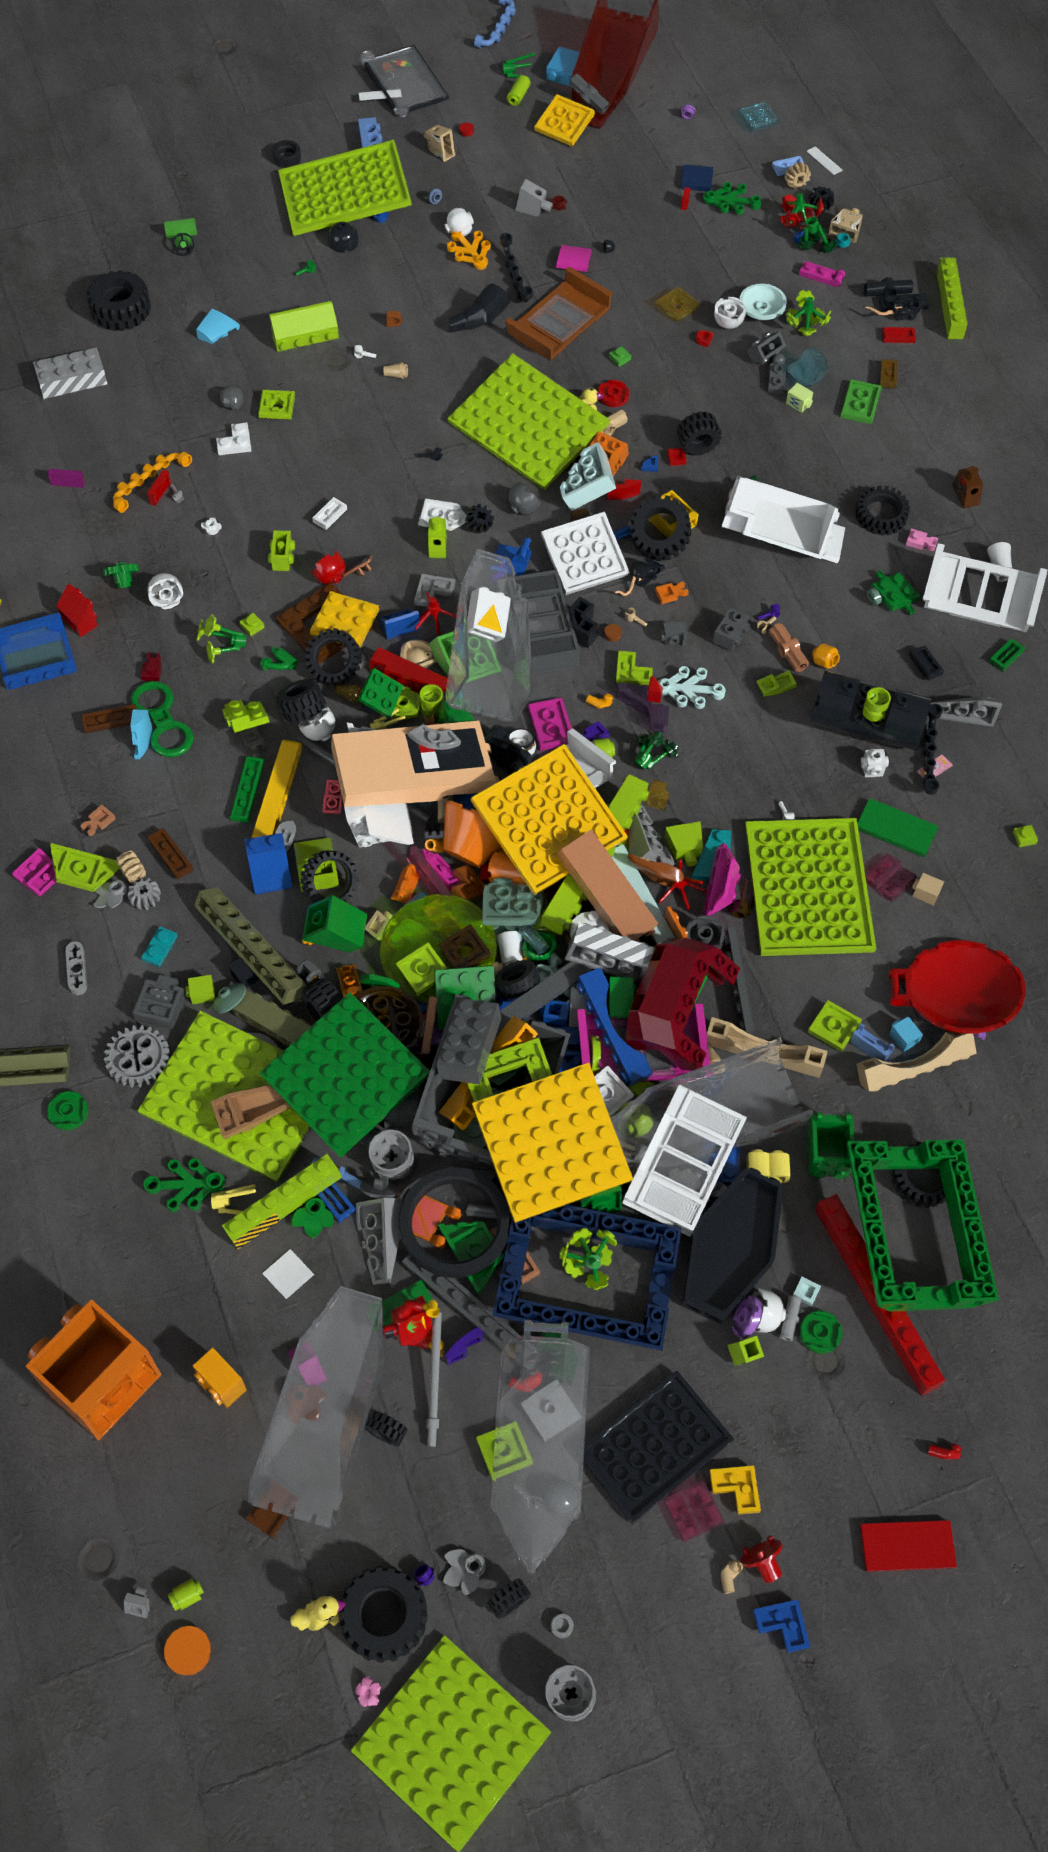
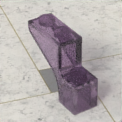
M618 683L617 698L647 718L650 732L654 733V731L666 734L670 706L652 704V702L647 701L648 685Z

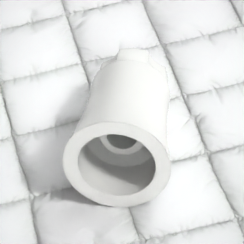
M999 542L988 547L987 554L991 564L1012 568L1011 545L1009 543ZM994 574L997 582L1008 581L1009 577Z
M507 931L496 936L503 967L518 960H523L522 933Z

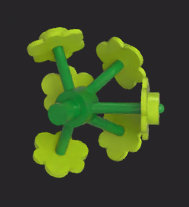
M801 290L799 296L796 297L798 305L803 307L798 311L790 308L788 313H786L787 323L795 328L802 321L801 315L803 313L807 315L806 328L798 329V332L806 336L812 335V333L817 331V329L809 327V322L811 325H816L817 322L821 323V327L823 324L829 323L831 319L829 316L831 311L825 316V312L821 311L820 308L814 309V296L810 290Z
M583 1228L573 1233V1237L567 1242L566 1248H561V1251L558 1252L560 1255L559 1259L563 1260L562 1266L566 1263L564 1270L567 1274H571L572 1278L584 1274L583 1266H588L593 1270V1275L587 1276V1281L585 1282L587 1288H593V1290L605 1288L608 1286L607 1280L609 1277L606 1274L603 1275L597 1269L602 1265L608 1266L611 1264L613 1252L608 1249L606 1243L616 1246L617 1241L611 1232L598 1230L596 1235L603 1241L598 1246H593L592 1251H590L587 1244L592 1233L587 1228ZM569 1243L575 1247L582 1245L586 1251L585 1256L578 1255L577 1253H568Z

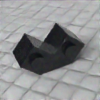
M579 596L570 607L569 615L577 642L589 648L598 637L599 624L592 620L594 604Z

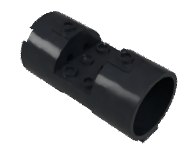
M824 671L810 720L811 724L841 732H850L880 740L883 743L917 751L932 698L899 689L895 691L887 690L890 693L891 700L886 716L883 720L874 722L866 719L862 711L867 693L876 686L860 683V679Z

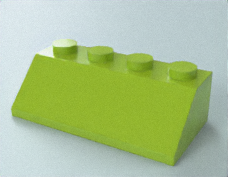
M332 301L269 314L272 337L277 352L339 338Z

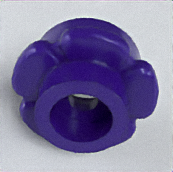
M422 1564L416 1568L413 1577L419 1586H427L433 1581L435 1570L433 1567H429L428 1564Z

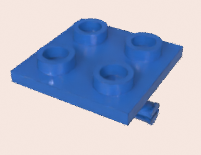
M524 538V542L519 548L499 544L490 567V572L501 570L502 574L512 577L524 575L532 555V551H529L531 539Z

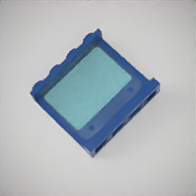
M60 612L0 628V666L7 690L17 689L25 685L77 672Z

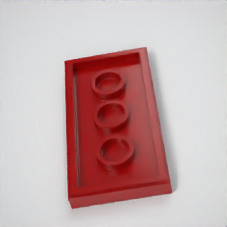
M950 1520L860 1525L866 1572L953 1569L957 1567Z

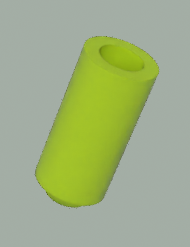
M518 76L508 93L507 101L511 105L518 106L530 87L531 82L527 76Z

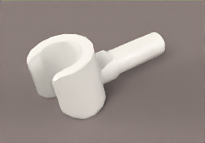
M361 345L355 346L354 355L356 358H362L363 356L376 358V354L363 351Z
M780 801L778 804L782 810L783 820H793L794 812H787L783 802Z

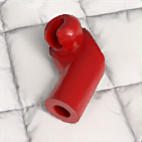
M931 1444L928 1454L940 1459L957 1460L961 1457L960 1452L962 1448L957 1444H951L950 1449Z

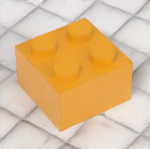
M214 1348L210 1349L193 1365L196 1372L194 1376L204 1390L209 1388L208 1391L212 1399L219 1406L223 1404L228 1408L247 1390L242 1378Z

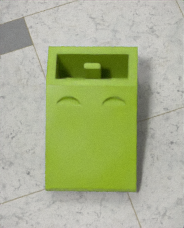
M331 837L294 843L301 893L305 892L302 889L304 885L301 883V879H303L301 872L305 871V868H303L304 864H308L307 860L313 858L315 853L326 850L333 851ZM334 860L323 862L317 868L314 875L316 890L339 887Z

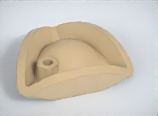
M410 640L401 647L400 657L428 668L437 663L429 643L423 640Z

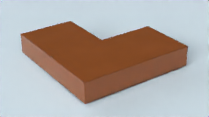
M468 864L455 868L453 874L461 884L453 886L451 893L461 904H465L482 898L485 883Z

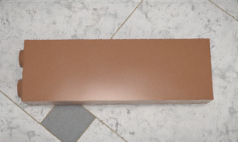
M592 829L562 848L556 854L612 934L626 936L630 940L641 942L639 940L641 936L644 935L647 938L655 932L654 927L659 923Z

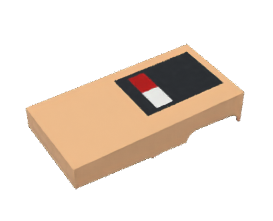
M468 721L426 725L433 730H446L450 728L460 739L461 744L459 746L445 750L430 749L414 742L408 736V732L418 726L332 734L331 749L344 807L440 801L441 798L447 795L480 793L498 783L499 778L494 776L488 751L491 753V748L488 743H485L480 722Z

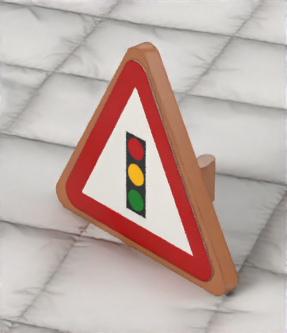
M368 556L345 572L343 576L345 577L354 571H357L360 576L364 575L361 568L365 567L366 571H370L371 568L368 563L371 562L373 556Z

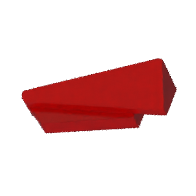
M380 647L377 648L370 659V671L375 668L404 687L411 688V691L420 694V690L424 686L429 684L437 685L442 689V692L445 691L447 693L453 684L451 679Z

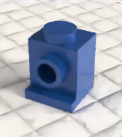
M555 1000L547 1003L541 1008L540 1018H543V1023L567 1026L570 1003Z

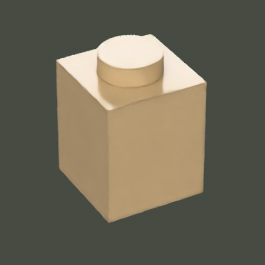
M923 873L921 878H916L912 887V889H915L913 897L934 906L944 881Z

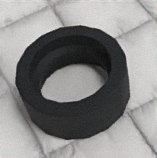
M282 140L277 142L272 148L273 161L281 168L298 165L301 161L300 146L294 141ZM284 152L294 153L293 155H290V156H281V155H280V154H282V153H284Z

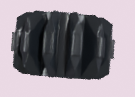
M825 186L813 188L809 194V204L816 205L821 198L822 204H824L823 212L825 209L830 210V207L834 204V192L831 191V188H825Z
M480 503L477 506L472 505L466 512L465 521L469 522L467 527H472V532L478 530L479 534L482 531L487 532L493 525L494 516L490 515L492 510H487V505L482 508Z

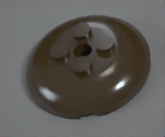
M392 986L372 987L356 996L381 1023L388 1024L385 1027L408 1050L416 1044L423 1029V1014L418 1002L413 997L404 993L402 989Z

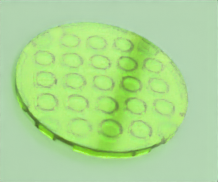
M435 894L424 896V898L414 902L411 901L393 915L383 932L380 957L384 971L388 978L400 984V989L404 993L413 997L416 1001L427 1003L430 996L435 997V985L417 996L397 968L396 963L429 942L445 966L453 968L438 947V944L471 924L492 953V957L477 966L494 965L497 944L492 925H483V911L479 907L458 896ZM464 946L459 950L461 958H466V956L473 953L472 949L468 946Z

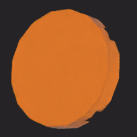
M180 1627L166 1641L164 1658L168 1667L176 1674L195 1675L203 1670L210 1659L211 1642L206 1633L197 1627Z

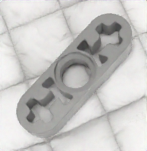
M74 941L66 946L68 987L72 994L82 995L87 990L85 950L80 942ZM74 949H78L77 958H74L72 953ZM79 964L82 966L78 972L71 971L74 965ZM75 978H78V980H79V982H80L79 988H75V986H76V979H75Z

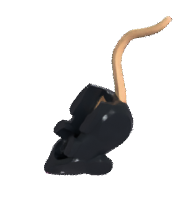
M909 298L907 302L905 300H897L894 302L892 310L887 312H879L872 307L865 308L879 315L892 314L897 320H904L910 317V320H914L923 307L924 302L913 301L912 298Z
M646 558L644 560L646 564H640L634 568L629 590L626 593L622 591H616L615 593L627 596L631 593L635 582L641 587L647 585L650 579H657L656 575L664 570L665 566L650 558Z

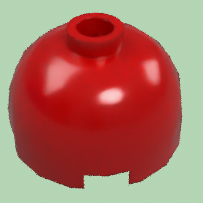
M334 551L335 555L333 556L326 555L315 564L317 567L315 570L311 569V574L318 582L322 584L334 582V584H337L343 579L342 575L345 572L346 566L344 559L338 551Z

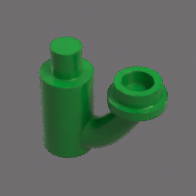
M276 646L272 648L271 652L275 654V659L281 663H272V659L267 657L263 658L260 662L263 670H293L298 664V660L283 648L278 649Z

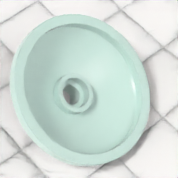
M769 284L751 285L744 289L740 295V300L744 302V307L746 308V314L754 319H774L780 316L786 309L787 299L785 294L777 287Z

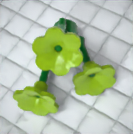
M212 614L206 620L205 628L201 619L197 641H200L203 635L208 637L216 635L230 638V645H233V647L221 649L220 647L213 648L212 643L207 641L206 651L211 663H214L215 655L221 654V652L240 651V647H245L246 634H243V632H236L221 627V625L216 624V617Z

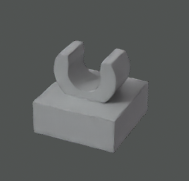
M138 1586L135 1595L126 1594L124 1599L125 1613L147 1618L150 1605L149 1598L145 1594L146 1588Z

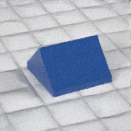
M408 608L379 617L378 621L386 639L417 631L414 627L419 622L418 610Z

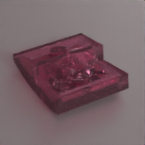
M889 854L884 855L865 873L866 882L891 902L895 901L907 890L917 878L916 874L902 867V861Z
M704 1480L663 1500L684 1543L725 1523Z

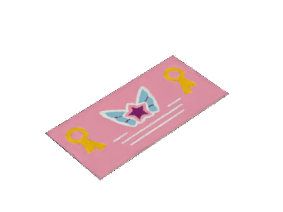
M940 755L935 759L936 765L933 774L936 777L953 766V764L943 755ZM922 767L917 772L924 778L926 772Z

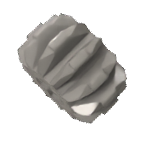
M141 878L140 882L134 881V886H129L128 898L133 907L137 906L139 910L145 907L148 911V906L155 907V902H160V888L150 878L146 881Z

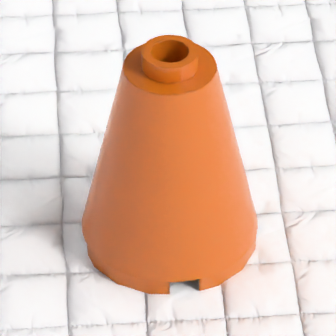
M500 848L499 852H494L488 867V872H491L492 877H489V881L493 883L495 878L503 877L512 879V882L517 885H527L505 851Z

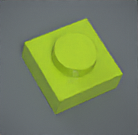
M254 613L239 621L240 626L250 636L265 628L264 623Z
M1032 825L1014 828L1013 834L1019 847L1037 844L1038 838Z

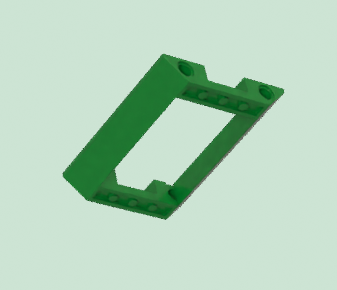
M964 1139L925 1140L920 1146L888 1147L887 1141H848L846 1145L877 1306L889 1312L969 1309L998 1301V1292ZM939 1168L963 1280L954 1281L949 1286L916 1287L915 1282H903L901 1285H893L895 1280L873 1170Z

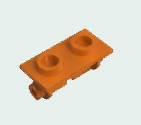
M409 864L405 868L403 867L391 900L407 903L412 898L421 872L416 871L415 865Z

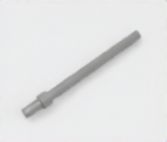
M439 1312L438 1317L433 1318L429 1415L428 1419H426V1428L428 1429L427 1447H436L437 1429H439L437 1410L441 1312Z

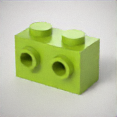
M274 530L273 540H270L271 553L268 555V562L272 564L273 571H290V564L294 563L292 551H295V540H292L291 531Z

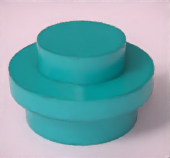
M840 233L835 239L836 245L841 248L848 247L851 242L850 236L846 233Z

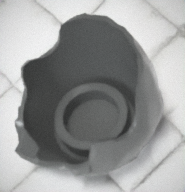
M228 385L221 390L220 401L223 407L239 410L244 402V395L237 386Z

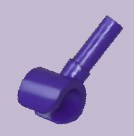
M779 604L771 605L770 611L757 616V619L761 620L770 616L779 617Z

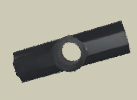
M886 277L881 282H868L864 284L865 297L909 294L913 292L912 279L894 281L893 278Z

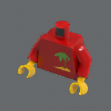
M423 1296L413 1300H406L401 1306L392 1310V1323L382 1327L384 1338L388 1339L396 1336L401 1346L410 1345L426 1350L432 1349L431 1318L439 1316L440 1309L437 1307L438 1303L435 1300H430L427 1304ZM442 1340L440 1342V1357L443 1356L444 1342Z

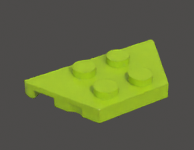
M53 843L50 845L57 883L95 892L120 870L116 860Z

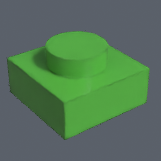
M621 346L611 351L609 358L619 367L631 360V354Z

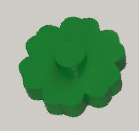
M125 562L103 569L105 577L113 576L115 585H117L118 589L131 587V573L139 572L138 564H125Z

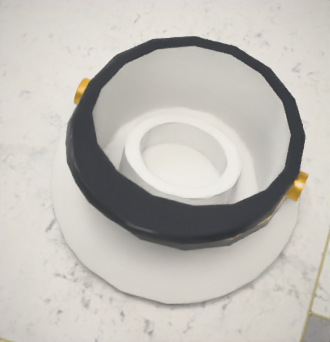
M518 728L507 734V740L521 745L531 755L534 753L536 743L531 731Z

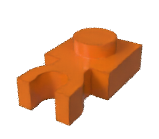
M684 581L679 582L676 586L669 583L658 586L655 589L661 604L676 601L678 596H687L689 591L688 589L682 590L685 587Z

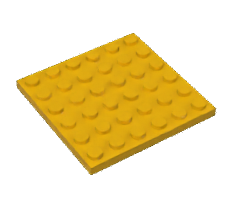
M565 744L471 798V802L533 895L570 874L556 854L592 829L607 851L628 838Z
M589 1063L472 1103L514 1223L633 1180Z

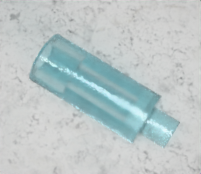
M531 925L517 926L520 929L519 934L539 955L547 951L549 944Z

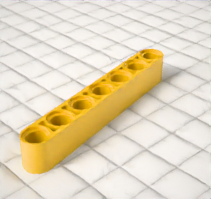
M282 740L252 838L275 833L280 823L302 751L301 742Z

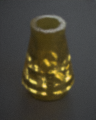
M337 685L335 690L337 695L353 703L360 702L358 698L362 688L359 685Z

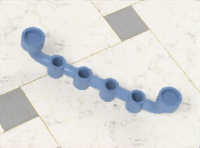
M499 0V4L505 6L507 3L509 6L507 5L505 13L502 14L500 22L496 24L489 40H483V36L477 34L474 41L475 47L481 48V46H490L494 42L499 43L500 33H505L506 25L510 24L511 17L515 15L516 8H514L513 0Z

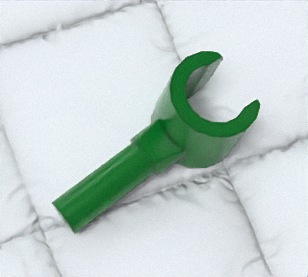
M313 260L307 261V267L295 272V275L298 276L305 272L314 273L316 264L313 265Z

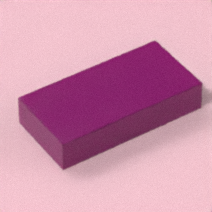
M49 469L48 471L51 485L85 487L82 471Z

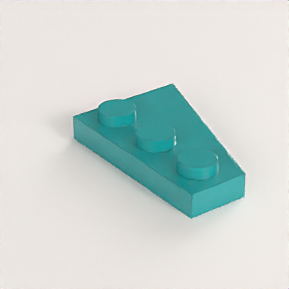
M712 829L691 879L710 880L717 847L724 843L728 846L729 850L731 849L730 830Z

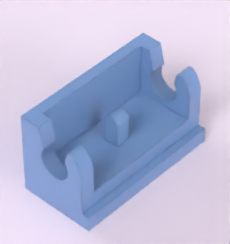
M861 1023L859 1029L853 1033L850 1043L871 1058L886 1061L894 1051L895 1045L892 1043L890 1046L866 1031L864 1029L865 1025Z

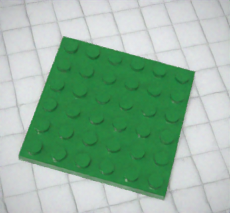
M350 992L259 1074L334 1153L341 1158L428 1078L430 1070Z

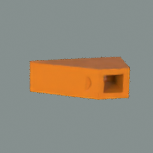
M355 964L336 968L343 998L350 992L356 997L363 991Z

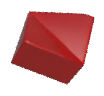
M651 676L647 701L660 703L663 688L657 679Z

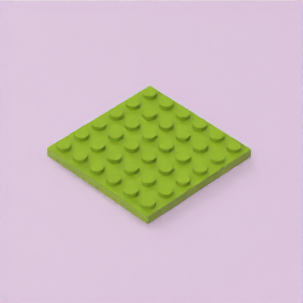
M444 1635L351 1749V1752L454 1850L460 1852L551 1734V1731Z

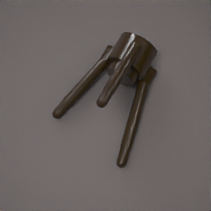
M744 879L740 899L732 902L729 906V912L735 918L743 919L749 916L750 909L754 903L753 896L748 905L747 901L744 900L748 879Z

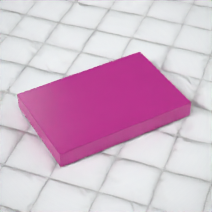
M562 697L527 704L540 751L558 748L563 744L567 745V731L572 728Z

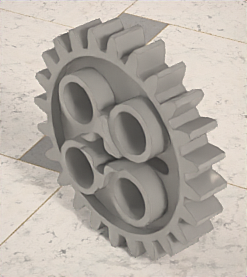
M133 1025L132 1031H129L126 1027L124 1034L118 1031V1038L111 1037L113 1044L107 1043L109 1050L104 1051L107 1056L104 1058L105 1064H107L105 1066L110 1076L114 1077L116 1082L121 1080L123 1086L129 1082L132 1088L135 1083H138L139 1087H141L144 1081L147 1085H150L149 1079L152 1078L156 1081L155 1075H160L162 1073L161 1069H164L166 1066L165 1062L170 1060L169 1056H167L170 1054L167 1041H165L163 1035L159 1036L158 1030L153 1032L151 1027L145 1030L144 1026L141 1025L140 1029L137 1030L135 1025ZM135 1041H137V1049H138V1051H139L138 1060H139V1064H140V1071H138V1072H137V1063H136V1060H135V1059H136V1050H135V1046H134V1042H135ZM145 1044H150V1046L143 1048ZM125 1047H130V1049L123 1051ZM148 1061H151V1062H152V1063H151L150 1065H148V1066H145V1065H144V1064H145L146 1062H148ZM126 1065H132L130 1068L124 1069Z

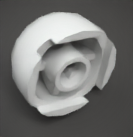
M728 297V299L723 300L721 298L716 302L714 316L719 326L726 329H734L743 322L746 308L742 300Z
M160 573L154 576L148 583L147 592L149 600L154 606L157 605L162 607V609H169L180 603V599L183 597V589L175 576L168 573Z
M324 707L317 715L301 721L298 726L304 736L310 740L326 741L332 736L331 733L334 731L336 723L332 711L329 707Z
M759 1288L757 1289L759 1292L752 1294V1296L760 1299L762 1303L761 1318L754 1332L768 1333L778 1328L781 1321L785 1320L786 1310L783 1309V1303L779 1296L769 1290Z

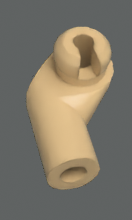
M739 1560L729 1561L721 1570L724 1594L735 1592L733 1579L743 1569L742 1563Z

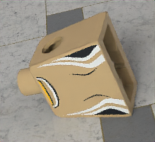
M436 125L425 131L424 137L427 139L430 152L443 162L455 156L451 129Z
M852 208L851 211L842 209L831 221L829 235L837 237L840 233H846L850 236L851 242L856 243L863 215L859 214L857 208Z

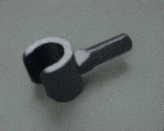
M435 448L433 453H419V458L429 457L439 461L443 455L440 454L442 449Z

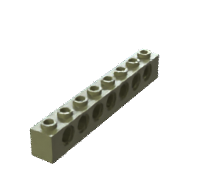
M218 887L199 891L194 906L280 1002L287 1004L301 1000L302 991L306 989L307 984Z

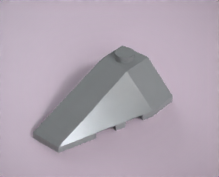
M972 697L931 702V704H939L943 708L939 719L994 727L1002 707L999 699L991 697Z
M641 805L638 815L632 817L633 822L629 828L630 854L640 858H649V861L664 862L674 866L675 863L667 846L663 847L660 842L662 838L660 833L656 832L651 826L653 822L644 806Z
M379 1198L356 1203L357 1227L363 1234L364 1241H362V1246L367 1249L369 1256L367 1264L373 1285L391 1283L400 1238L399 1218L403 1204L402 1199Z

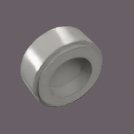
M564 1613L555 1615L550 1625L552 1634L559 1639L569 1637L574 1627L571 1617Z

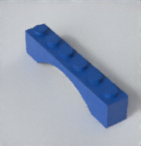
M600 967L579 976L576 988L580 995L583 994L586 1000V1009L588 1012H592L594 1025L597 1030L600 1029L603 1035L602 1041L606 1047H609L612 1053L610 1054L611 1059L620 1069L619 1075L621 1080L630 1087L649 1079L653 1072L644 1054L627 1045L613 1028L606 1005L609 983Z

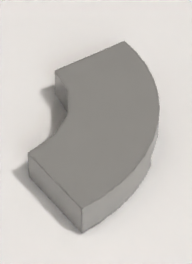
M422 724L408 732V736L414 742L430 749L445 750L455 748L461 744L460 739L450 728L446 730H433Z

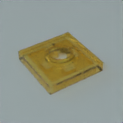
M678 286L658 299L656 306L678 322L698 309L700 303ZM674 305H681L680 309H676Z

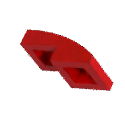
M624 479V484H615L616 489L607 493V500H621L639 495L641 480Z

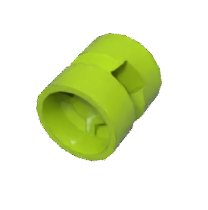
M429 684L420 690V710L424 716L431 717L432 714H435L437 717L438 708L443 701V692L439 686Z
M880 687L869 690L862 711L866 719L877 722L885 718L891 700L890 693Z

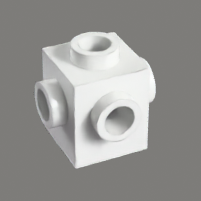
M873 748L866 750L864 757L861 758V767L864 770L865 777L883 776L885 768L889 765L888 756H885L884 749Z

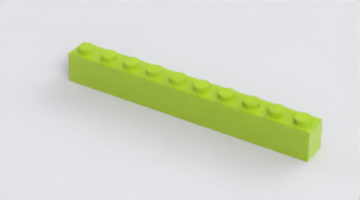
M630 774L608 807L624 831L630 828L633 822L632 817L638 815L641 809V802H645L650 793L647 791L649 783ZM616 847L607 851L611 857L614 855ZM571 874L566 876L542 916L541 926L560 935L563 934L565 929L569 930L573 921L572 917L574 914L578 915L582 907L581 902L587 900V897Z

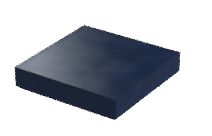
M684 164L681 189L688 187L691 190L711 191L713 167Z

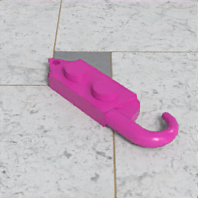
M424 848L422 849V864L446 889L451 890L453 886L461 884L454 876V870L438 853L434 854Z

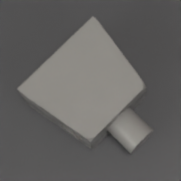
M525 179L520 188L515 211L538 217L542 209L550 212L553 203L545 200L547 195L545 189Z

